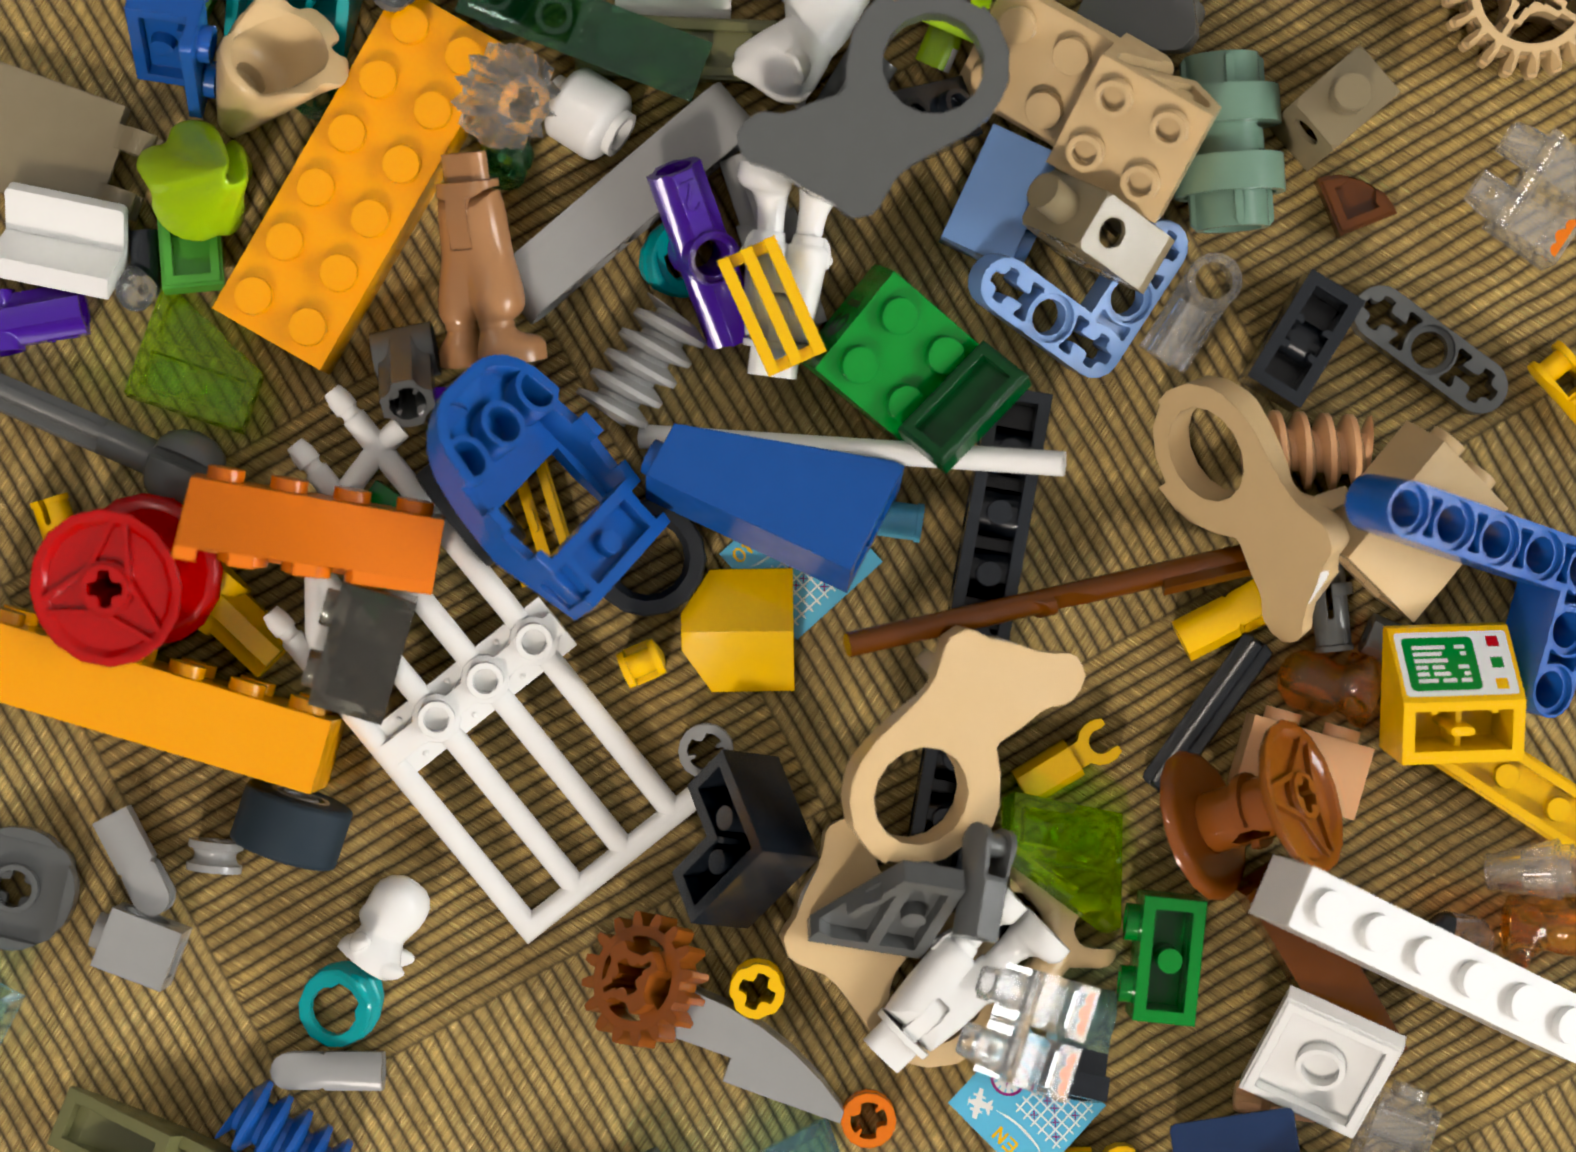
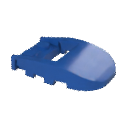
M491 355L481 358L464 371L441 394L433 408L427 431V452L432 472L449 503L493 561L572 619L576 620L592 610L671 521L664 511L654 517L644 507L632 491L641 480L625 459L617 464L597 438L603 431L601 426L587 411L578 417L559 401V387L536 367L513 356ZM552 454L568 473L600 503L549 557L542 550L534 554L509 531L513 525L498 509Z

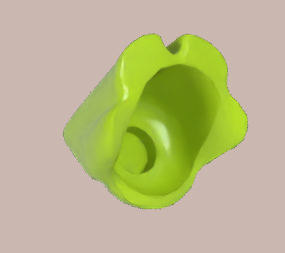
M186 120L172 127L165 143L153 145L141 152L137 159V171L151 192L152 209L156 218L171 234L183 240L206 241L216 236H230L241 227L246 215L244 194L252 178L253 168L247 151L237 140H231L224 145L214 125L201 120Z

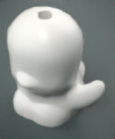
M391 875L381 879L374 886L366 903L359 911L361 926L354 933L344 936L337 947L358 967L380 980H396L403 977L405 972L402 967L412 964L415 960V956L404 949L403 945L421 927L429 913L430 898L427 891L419 883L406 875Z

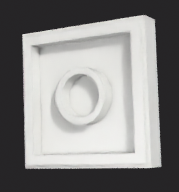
M1290 985L1243 1071L1238 1088L1283 1108H1291L1294 1113L1353 1139L1404 1051L1406 1036Z

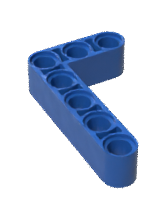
M1368 473L1359 476L1350 485L1345 501L1346 514L1353 526L1360 530L1517 582L1506 624L1508 625L1527 699L1526 713L1546 718H1555L1563 714L1569 707L1576 689V537L1417 481Z

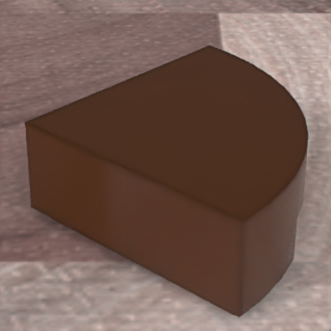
M1330 175L1314 181L1336 238L1397 214L1392 202L1382 191L1357 178L1345 175Z

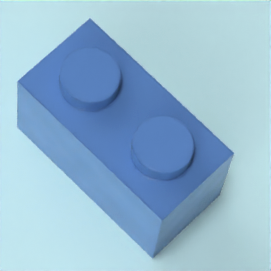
M993 123L939 243L975 260L989 253H1000L1024 263L1037 237L1022 224V216L1029 206L1027 192L1035 178L1055 169L1053 165L1046 162L1052 150Z

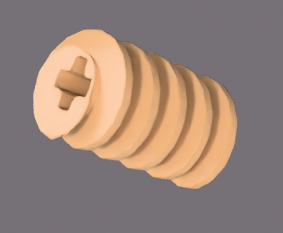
M1270 410L1267 414L1282 447L1290 474L1292 475L1293 471L1299 472L1304 490L1311 489L1317 473H1324L1328 491L1337 488L1342 474H1348L1352 484L1365 472L1372 462L1374 444L1372 415L1367 416L1360 430L1354 414L1343 415L1336 429L1329 413H1319L1312 427H1310L1308 417L1304 411L1294 412L1287 427L1279 410ZM1240 450L1241 468L1243 470L1242 453Z

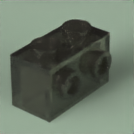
M343 581L340 591L328 588L318 624L330 627L323 651L311 648L301 680V685L312 688L308 705L382 725L419 597L393 589L351 584Z

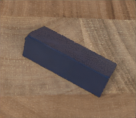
M1288 1107L1177 1123L1171 1125L1169 1129L1172 1152H1300L1294 1112Z

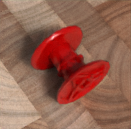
M140 493L115 499L103 509L71 515L47 533L33 557L29 590L37 620L56 646L80 662L111 668L139 662L161 645L181 641L205 624L220 598L223 566L222 562L216 559V553L198 550L195 561L172 558L183 504L174 498Z

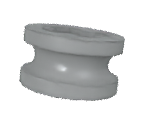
M696 724L687 730L680 740L678 749L680 763L694 777L703 768L697 766L692 761L697 754H689L688 752L689 743L692 739L702 741L706 733L713 734L720 739V742L716 744V748L723 747L726 750L734 751L731 737L726 730L717 724Z
M209 837L189 838L188 846L193 848L194 857L186 861L187 870L223 875L242 874V865L237 863L236 857L239 852L244 851V848L237 845L233 840Z

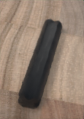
M1244 634L1240 637L1143 772L1142 778L1146 783L1160 792V777L1166 760L1178 751L1203 754L1272 658L1273 652L1266 644L1249 634Z

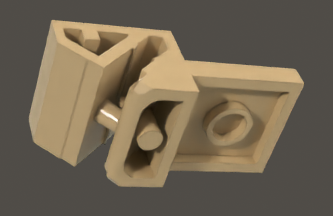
M996 0L990 13L998 21L1009 48V81L1003 98L993 113L1053 146L1046 161L1047 163L1072 177L1110 192L1155 224L1165 213L1216 119L1221 106L1197 81L1172 75L1174 72L1173 62L1166 54L1127 32L1120 38L1055 0ZM975 44L959 76H963L970 97L976 92L981 81L982 62Z

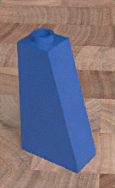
M674 423L664 442L657 439L653 441L644 457L640 473L646 475L647 500L847 593L900 491L904 465L892 460Z

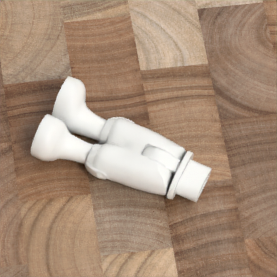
M740 161L737 173L738 180L742 186L752 191L757 205V229H752L749 232L740 250L775 235L814 322L819 306L826 270H829V266L833 264L829 242L826 238H822L827 216L833 206L813 198L799 189L800 199L796 233L793 234L791 243H786V235L784 233L785 212L792 183L776 172L753 166L748 161ZM766 253L757 257L798 350L808 346L806 345L808 344L807 338L769 254ZM745 264L744 292L773 357L777 360L786 356V353ZM744 323L745 336L747 337H743V345L750 346L747 373L768 376ZM799 364L770 377L797 380Z
M1006 886L1000 926L1009 925V927L985 955L982 954L976 960H973L978 951L977 948L983 942L953 936V928L944 931L939 936H936L929 951L901 983L886 1007L881 1008L877 1013L882 1021L863 1040L896 1073H899L916 1055L921 1059L926 1058L929 1055L926 1050L933 1051L962 1029L987 1004L997 1001L1000 992L1004 990L1006 985V977L1004 975L1019 962L1028 957H1037L1049 964H1056L1069 954L1070 950L1028 906L1024 905L1008 886Z

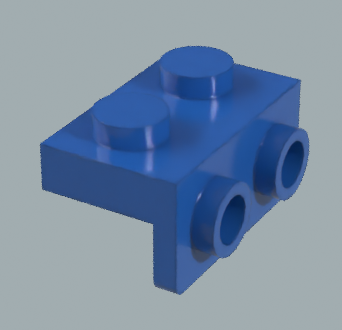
M126 0L124 10L137 79L184 86L189 116L202 119L208 98L216 99V61H214L217 45L216 26L208 25L205 0Z

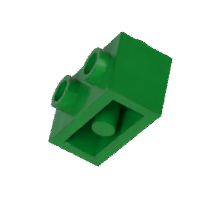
M1137 889L1136 904L1126 903L1122 935L1123 940L1132 941L1130 965L1120 964L1116 1000L1118 1002H1126L1125 1012L1132 1020L1195 1027L1208 904L1199 895Z

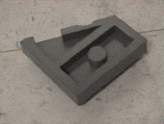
M903 860L811 914L807 919L808 941L922 959L965 892L964 870L938 866L929 861L913 862Z

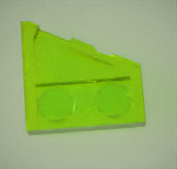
M161 288L124 393L128 398L244 435L264 376L242 352H238L226 340L225 336L208 319H205L181 294L165 295Z
M1013 792L1004 797L1002 828L1013 831L1017 838V851L1012 866L1099 932L1109 934L1120 929L1123 814L1020 792Z

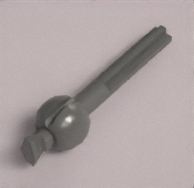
M0 373L1 413L142 473L144 488L149 494L174 498L184 505L192 475L195 473L207 474L208 464L226 466V456L218 443L202 432L184 428L168 431L157 440Z

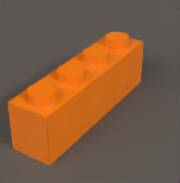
M208 464L207 474L195 473L190 477L172 558L195 561L198 550L216 553L217 560L225 562L226 566L253 570L254 567L267 568L269 562L281 564V571L295 576L329 579L331 574L335 573L344 575V581L351 584L428 595L433 593L445 517L442 514L433 513L435 504L431 501L398 496L396 507L371 503V491L345 486H334L333 496L308 492L309 481L271 475L270 485L245 481L246 470L215 464Z

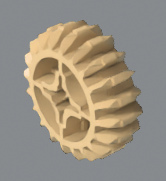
M1441 0L1442 7L1459 9L1460 13L1446 22V29L1448 31H1456L1464 27L1468 33V36L1458 44L1459 51L1464 53L1475 45H1478L1483 50L1476 60L1477 67L1481 69L1488 66L1496 57L1500 59L1498 65L1499 77L1508 78L1512 75L1518 62L1523 79L1532 80L1537 77L1540 65L1549 76H1552L1562 70L1561 57L1571 64L1576 63V0H1571L1570 11L1566 9L1568 2L1565 0H1537V2L1535 1L1527 8L1525 7L1514 17L1513 14L1520 5L1517 0H1496L1498 16L1493 25L1484 12L1481 0ZM1523 22H1533L1543 28L1551 25L1560 31L1556 38L1541 43H1524L1510 38Z

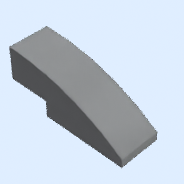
M696 985L695 993L705 1000L704 1006H690L687 1013L693 1021V1026L690 1029L675 1026L677 1039L729 1057L723 1073V1082L840 1124L844 1113L843 1102L823 1075L790 1041L762 1019L747 1018L737 1012L734 1002Z

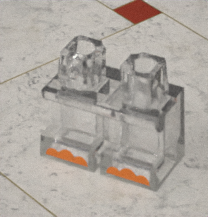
M1517 121L1509 127L1495 152L1521 168L1512 183L1509 185L1485 169L1474 180L1463 199L1479 215L1487 219L1482 227L1483 230L1542 271L1556 265L1576 234V145L1568 141L1567 136L1557 128L1544 134L1536 128Z
M1007 962L1006 967L985 965L981 968L975 991L976 998L994 1003L987 1028L968 1022L961 1030L955 1050L957 1054L975 1064L973 1070L1036 1095L1066 1104L1082 1049L1031 1033L1030 1029L1034 1027L1085 1044L1102 989Z

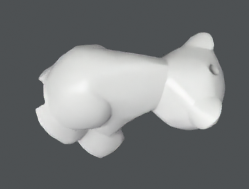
M781 0L785 4V18L762 30L737 47L732 64L733 74L777 102L794 105L796 109L805 106L807 98L815 90L831 58L849 39L853 28L870 0Z

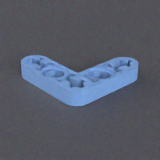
M1160 218L1154 224L1172 237L1175 242L1144 294L1135 291V300L1132 306L1123 313H1116L1111 305V294L1119 283L1099 275L1082 303L1079 304L1023 262L1000 253H989L978 259L969 273L968 288L971 297L977 304L1064 367L1088 378H1100L1109 374L1118 364L1183 264L1188 253V239L1182 227L1171 220ZM995 272L1004 274L1003 279L1006 283L1016 290L1024 292L1018 300L995 291V285L990 282ZM1052 299L1058 310L1056 322L1049 330L1038 333L1032 322L1033 312L1040 302ZM1072 332L1093 340L1092 344L1098 349L1093 359L1086 357L1087 353L1076 343L1067 340Z

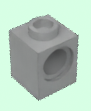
M127 902L120 903L112 907L110 914L101 912L96 920L88 942L89 947L96 949L90 966L161 992L172 984L193 928L161 915L145 916L139 913L134 905Z

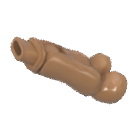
M486 150L441 155L444 183L436 184L441 245L438 313L445 324L447 334L438 350L440 367L444 369L468 368L481 358L491 355H509L522 359L526 363L546 359L548 357L546 341L537 334L522 332L515 327L514 319L520 315L525 306V294L513 253L507 213L500 190H488L490 187L499 186L498 177L489 178Z

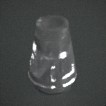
M1557 838L1499 851L1498 853L1486 854L1484 872L1487 889L1562 900L1564 894H1576L1575 844H1561Z

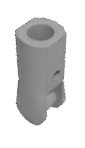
M128 805L93 823L92 825L118 875H122V882L137 911L145 916H155L171 908L176 900L175 886L161 861L156 858L157 853L132 805Z
M290 1051L275 1058L270 1069L271 1079L275 1085L286 1090H319L323 1088L325 1091L385 1090L386 1051Z

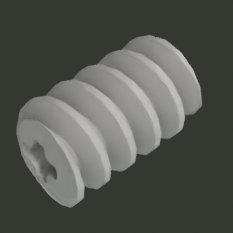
M649 292L647 295L657 310L654 312L637 307L633 312L642 331L639 332L622 327L618 333L628 350L624 352L608 347L604 352L605 357L613 367V371L609 372L594 367L589 374L599 390L594 392L579 387L576 391L578 395L622 427L628 424L645 429L648 421L638 407L642 404L659 409L663 402L654 390V385L657 384L674 389L677 381L669 371L668 366L672 364L688 369L692 364L682 349L683 345L687 344L701 349L706 345L697 327Z

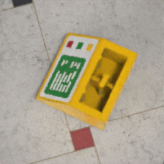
M1504 622L1383 626L1379 747L1401 765L1524 761L1527 699L1507 624Z

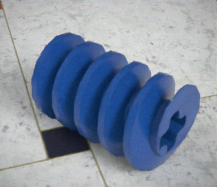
M270 1079L254 1089L252 1088L214 1137L217 1139L232 1129L235 1130L230 1149L232 1152H241L252 1144L255 1145L254 1152H351L353 1141L347 1138L331 1148L329 1142L333 1126L329 1123L311 1133L309 1128L314 1112L309 1108L296 1117L291 1118L289 1113L294 1100L292 1095L287 1094L275 1103H271L269 1099L274 1082Z

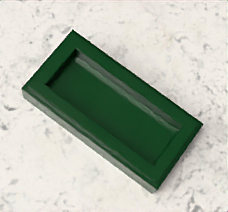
M983 340L898 428L899 434L902 439L947 474L1032 386L1030 378Z

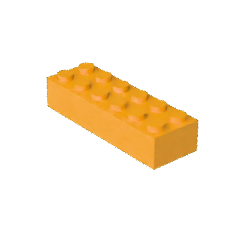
M415 0L398 12L383 10L350 67L346 82L335 93L212 308L318 370L330 375L434 196L436 184L442 182L444 177L441 155L458 153L512 61L513 57L508 47L428 0Z
M4 604L3 607L0 606V703L303 793L312 794L328 786L346 723L338 713L333 712L334 708L326 698L305 692H300L299 695L291 694L290 699L274 695L277 684L260 678L241 674L240 677L231 676L230 680L227 681L215 677L217 666L187 657H182L181 660L170 658L169 663L156 660L159 649L154 650L139 662L111 668L80 662L54 644L44 628L38 625L34 611Z

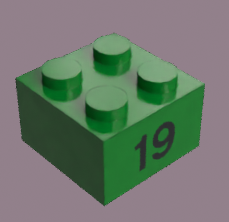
M874 264L818 332L826 351L801 363L883 433L894 440L905 441L901 438L898 431L901 424L979 344L899 274L891 269Z

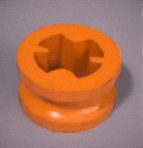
M863 1089L854 1092L846 1099L843 1104L844 1113L841 1125L844 1134L851 1143L861 1148H875L882 1146L891 1138L896 1126V1114L892 1102L885 1094L873 1089ZM867 1102L875 1103L876 1113L883 1109L886 1114V1121L877 1122L875 1126L876 1133L862 1134L861 1124L854 1128L850 1121L851 1116H857L861 1113V1104Z

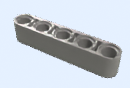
M721 82L713 84L514 253L525 294V306L521 313L530 324L538 322L661 218L646 178L655 171V168L673 160L695 156L701 159L708 178L720 168L719 162L734 156L740 151L737 133L750 116Z

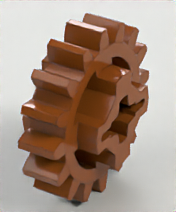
M635 911L633 920L622 917L614 919L615 935L600 932L597 935L603 949L600 955L587 954L585 960L594 966L595 970L594 975L582 979V986L593 988L594 996L584 1006L587 1011L602 1013L595 1027L598 1031L612 1033L613 1042L647 1049H655L657 1041L671 1044L676 1041L674 1026L688 1029L693 1026V1021L687 1013L690 1006H704L705 1000L696 994L695 991L696 985L709 981V974L697 971L696 963L700 962L706 954L704 949L689 946L695 933L692 929L677 926L678 919L660 914ZM649 940L658 942L665 951L662 952L660 947L651 946ZM630 1014L639 1015L640 1020L637 1021Z

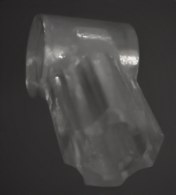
M1207 253L1192 260L1185 267L1181 280L1138 346L1167 366L1185 374L1228 305L1239 295L1242 287V273L1238 264L1230 256L1222 253ZM1205 264L1218 266L1224 271L1227 278L1225 292L1217 299L1204 297L1197 289L1196 275L1198 270Z

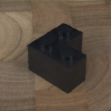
M722 749L687 785L706 837L672 871L692 924L748 929L820 857L779 757Z

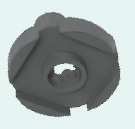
M15 825L0 829V885L2 878H13L16 871L25 874V882L31 885L30 896L21 897L18 905L10 903L9 892L0 889L1 950H24L54 938L70 921L78 903L80 881L76 870L74 854L54 836L35 827Z

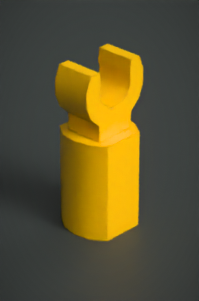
M1093 718L1083 723L1077 731L1075 741L1067 745L1062 739L1011 771L1032 807L1083 777L1085 773L1082 768L1090 763L1105 765L1119 757L1122 750L1118 745L1111 746L1104 752H1094L1090 747L1089 738L1091 734L1105 725L1102 718Z

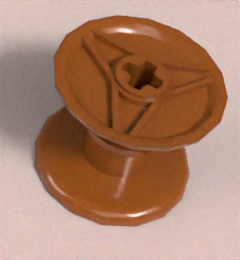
M1281 719L1266 730L1258 754L1259 776L1257 777L1252 773L1242 772L1232 777L1229 785H1227L1218 770L1197 753L1178 751L1166 760L1160 777V808L1165 833L1180 869L1190 884L1207 899L1224 901L1240 887L1246 865L1245 846L1251 844L1252 849L1261 850L1269 847L1273 843L1274 837H1278L1287 853L1295 861L1314 866L1324 872H1328L1338 863L1343 845V819L1337 789L1322 753L1312 737L1296 722Z

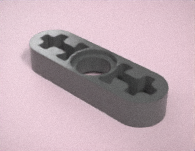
M1384 285L1373 286L1357 295L1373 305L1383 299L1391 305L1386 314L1399 326L1406 324L1409 316L1417 322L1415 326L1403 334L1396 349L1389 341L1399 333L1385 324L1371 329L1366 324L1370 314L1364 308V303L1350 326L1360 339L1464 414L1480 415L1488 413L1503 403L1508 391V380L1503 369L1493 360L1392 287ZM1421 333H1431L1437 336L1443 343L1444 357L1440 364L1434 368H1424L1418 365L1412 357V343ZM1458 352L1466 358V361L1457 366L1459 370L1470 377L1478 376L1482 372L1489 377L1485 384L1486 389L1491 392L1489 399L1479 397L1472 402L1466 398V394L1470 387L1456 375L1449 377L1447 385L1439 380L1441 375L1453 367L1457 360Z

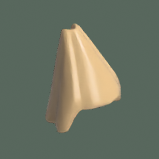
M254 0L239 15L228 35L224 36L220 41L216 54L217 123L229 137L237 138L320 94L341 87L346 82L349 74L348 61L332 49L338 43L339 35L330 21L315 9H298L290 5L286 0Z

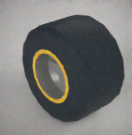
M253 778L245 786L230 837L237 845L267 859L307 870L330 871L336 867L353 813L345 804L319 792L307 794Z

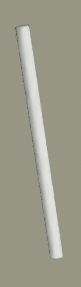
M648 424L645 429L639 428V448L649 449L655 439L664 442L672 426ZM711 429L892 460L904 466L938 468L906 441ZM974 445L952 469L1064 476L1067 456L1066 451Z

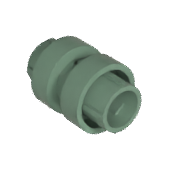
M1232 49L1189 55L1179 64L1180 77L1197 81L1221 106V109L1176 190L1174 200L1188 202L1190 226L1196 233H1234L1267 228L1274 221L1273 195L1286 192L1284 152L1265 150L1264 129L1282 123L1280 86L1276 82L1265 81L1264 59L1258 55L1257 51Z

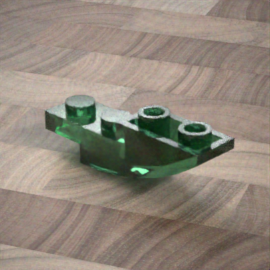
M458 0L455 12L690 102L713 44L603 0Z

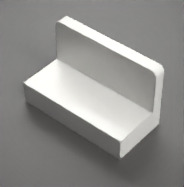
M11 182L4 191L6 229L0 236V278L108 300L129 265L128 208L120 203Z

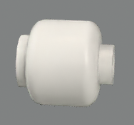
M587 67L574 71L567 78L558 75L549 84L541 100V106L547 109L544 119L546 133L554 140L588 160H595L604 154L610 157L615 155L628 140L636 123V115L631 113L632 99L630 94Z

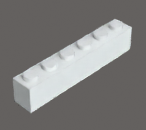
M1273 854L1248 913L1534 1049L1576 1063L1575 993L1314 866Z

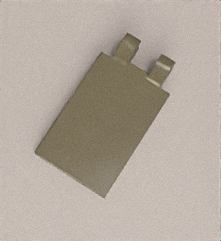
M0 61V193L4 194L5 189L11 182H17L124 204L128 208V219L136 222L144 198L127 190L109 185L120 152L138 158L143 150L153 145H161L165 141L158 139V136L126 126L131 111L127 106Z

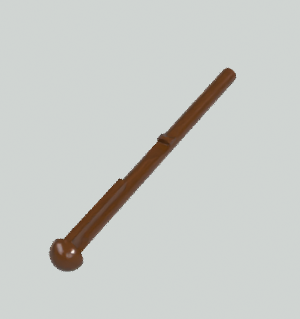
M1237 544L845 632L843 634V645L847 656L854 657L938 638L955 625L973 630L1031 616L1044 618L1056 615L1058 609L1097 602L1162 587L1163 596L1252 576L1248 568L1241 546Z

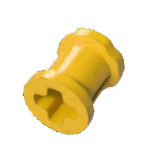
M755 957L746 959L736 967L732 973L729 994L734 1001V1007L737 1012L747 1018L756 1020L777 1012L783 1003L785 982L783 973L775 963L769 959ZM758 973L765 974L768 977L767 988L774 993L771 997L761 994L757 1002L749 1001L747 999V988L740 983L743 979L754 981Z

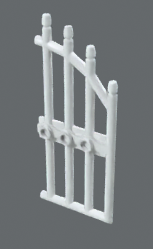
M339 384L324 395L330 409L337 417H341L344 420V426L363 448L342 478L339 479L327 463L320 461L318 452L303 438L287 449L294 464L300 471L306 472L307 480L319 494L333 496L334 486L364 489L378 469H380L402 497L433 502L418 482L414 471L396 450L409 437L405 429L399 422L391 419L380 430L367 413L357 407V401L350 392ZM434 505L433 513L442 514L436 507V505ZM445 518L441 546L504 624L475 646L433 594L428 595L398 590L456 661L427 685L335 573H332L329 579L304 577L305 634L302 630L296 629L294 620L279 606L270 610L263 616V619L275 638L282 640V646L520 936L529 944L696 811V807L688 787L678 795L672 792L563 657L577 643L538 596L523 607L494 570L479 559ZM330 607L407 699L406 702L379 723H377L330 665ZM544 672L655 808L656 812L629 834H627L515 696L517 692ZM496 710L608 848L605 853L581 872L578 871L466 734L493 711ZM448 749L561 887L533 910L528 907L418 773L419 770L444 750Z

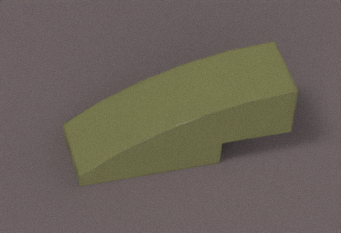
M77 1086L69 1087L47 1142L48 1145L62 1152H232L230 1150L231 1147L187 1127Z

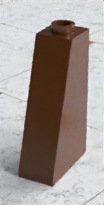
M1282 853L1278 854V856L1293 860ZM1271 859L1244 875L1240 887L1234 894L1290 985L1399 1033L1360 965L1248 913Z

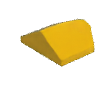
M793 568L710 569L681 612V651L711 692L795 691Z

